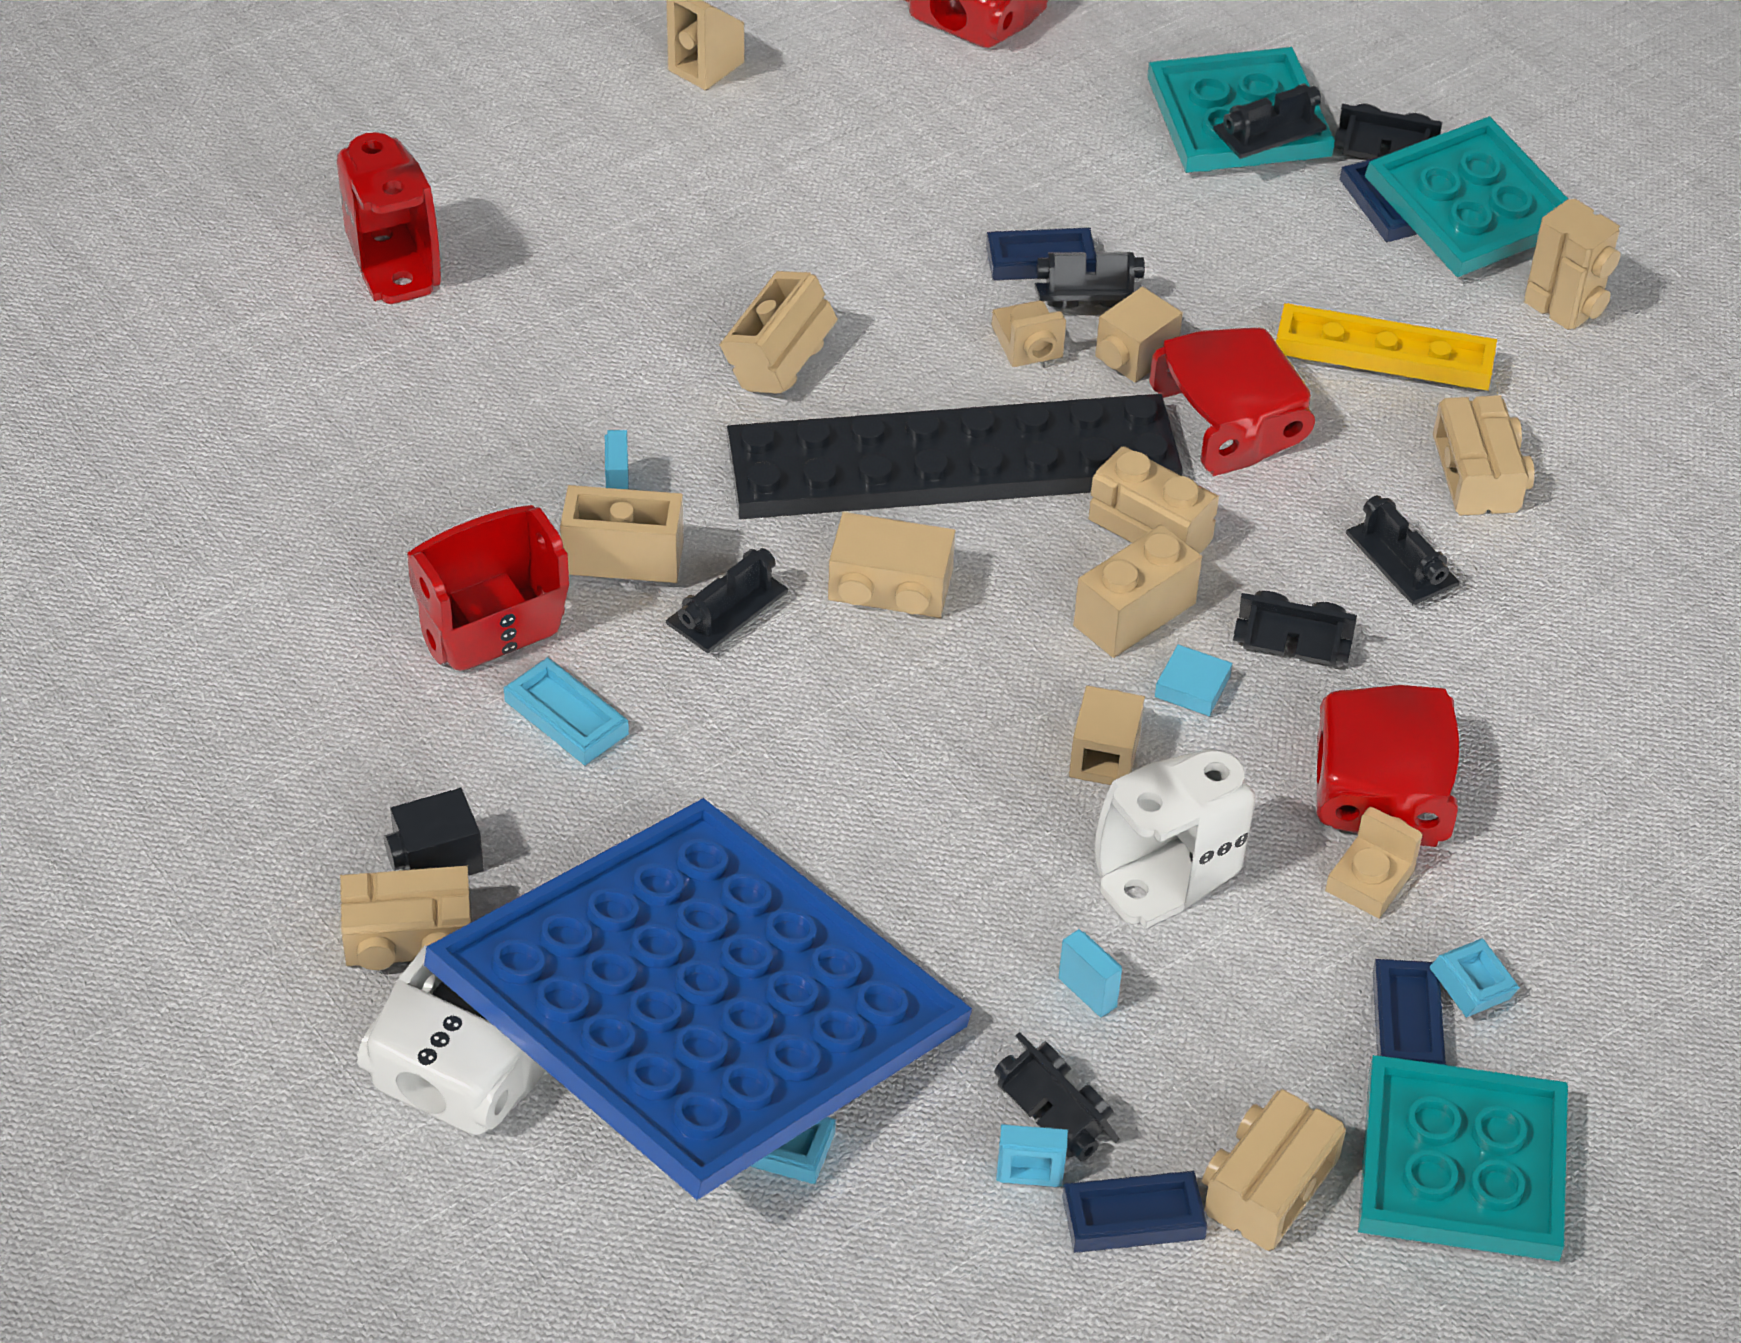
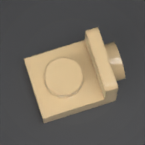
M1044 301L1022 303L992 310L991 326L1012 368L1063 357L1066 319L1062 312L1049 313Z
M1369 807L1362 815L1358 837L1328 875L1325 891L1380 919L1415 870L1422 833L1399 818L1389 816L1373 807Z

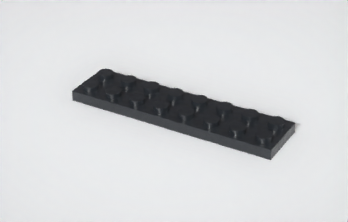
M1162 393L727 425V443L739 519L1091 493L1092 480L1096 471L1117 450L1124 446L1133 451L1143 453L1150 460L1182 476L1183 472Z

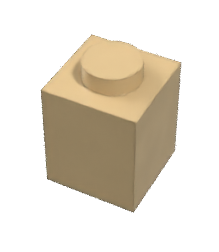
M1142 286L1099 316L1095 356L1108 367L1117 370L1136 383L1151 372L1152 356L1156 350L1163 347L1164 340L1180 336L1183 312Z
M1086 685L1073 736L1069 770L1070 778L1111 785L1114 780L1132 772L1140 738L1145 696Z

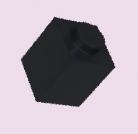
M462 787L390 807L393 833L384 835V843L393 871L468 866V875L484 871L480 830Z

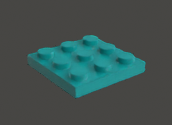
M1293 47L1149 62L1147 78L1185 173L1332 157L1335 140L1319 105L1315 106L1314 113L1327 126L1325 131L1239 159L1213 130L1214 125L1223 123L1224 115L1228 114L1233 106H1242L1266 97L1274 106L1276 94L1293 89L1303 83L1310 87Z
M1491 116L1369 161L1365 174L1370 183L1457 278L1535 247L1542 217L1568 200L1566 195Z
M1372 1055L1368 1079L1358 1233L1560 1262L1565 1237L1568 1082Z

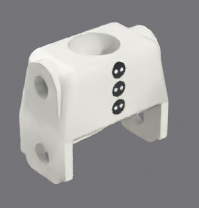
M1205 749L1150 763L1112 782L1104 800L1097 825L1095 860L1099 875L1102 877L1100 892L1125 922L1130 924L1141 923L1147 929L1184 911L1241 870L1255 805V793L1244 781L1245 774L1242 764L1231 754L1214 749ZM1131 886H1137L1145 890L1147 895L1139 899L1132 898L1124 890Z
M425 945L399 977L382 1012L367 1030L360 1044L357 1063L359 1068L371 1073L372 1083L380 1092L468 1134H484L487 1130H492L499 1125L507 1113L534 1088L546 1070L489 1021L431 995L442 981L424 966L427 947Z

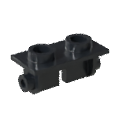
M1303 83L1293 89L1276 94L1274 106L1266 97L1242 106L1236 105L1231 107L1230 112L1224 115L1223 123L1214 125L1213 130L1236 156L1242 159L1325 131L1327 126L1314 113L1315 106L1321 103V95L1316 86L1309 87Z
M1342 103L1340 123L1335 136L1334 148L1343 149V155L1375 159L1379 156L1381 144L1391 146L1389 154L1440 135L1443 122L1431 120L1428 116L1420 113L1403 115L1381 111L1378 107L1370 104H1357L1354 106Z
M1048 252L1047 258H1037V279H1046V283H1035L1039 301H1047V305L1054 308H1074L1079 306V301L1100 300V305L1112 308L1142 287L1140 282H1134V279L1144 278V257H1134L1133 252H1096L1095 272H1086L1085 252Z
M1380 495L1371 497L1363 507V511L1366 513L1365 521L1346 530L1347 536L1412 605L1459 586L1460 581L1446 566L1447 557L1442 552H1436L1417 531L1412 532L1408 528L1409 522L1396 510V504L1390 498H1382Z
M760 548L758 551L755 549L748 550L744 553L743 559L730 568L724 577H718L695 596L688 595L684 598L682 608L666 620V624L708 654L788 593V588L772 577V568L776 565L773 555L765 548Z
M1258 591L1255 595L1242 593L1239 618L1236 621L1233 641L1244 643L1243 649L1284 656L1287 637L1299 638L1295 654L1296 659L1335 667L1336 661L1348 663L1357 615L1346 613L1343 607L1329 602H1315L1312 606L1289 602L1286 596L1272 591Z
M1019 1032L1015 1037L1025 1051L1017 1059L1013 1055H1009L998 1063L994 1070V1073L999 1078L998 1087L1007 1093L1030 1118L1048 1101L1053 1105L1036 1123L1041 1128L1068 1130L1066 1157L1068 1158L1075 1156L1079 1161H1085L1091 1157L1099 1146L1096 1138L1102 1132L1116 1144L1120 1138L1107 1121L1114 1113L1107 1102L1088 1083L1078 1091L1064 1077L1071 1070V1067L1049 1043L1044 1041L1036 1048Z

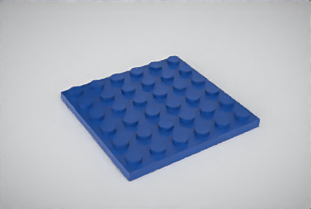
M705 798L428 945L424 960V966L696 1200H699L966 1028L972 1012V1008Z

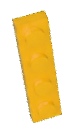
M1284 303L1276 343L1285 356L1298 359L1319 361L1355 369H1365L1488 391L1497 339Z

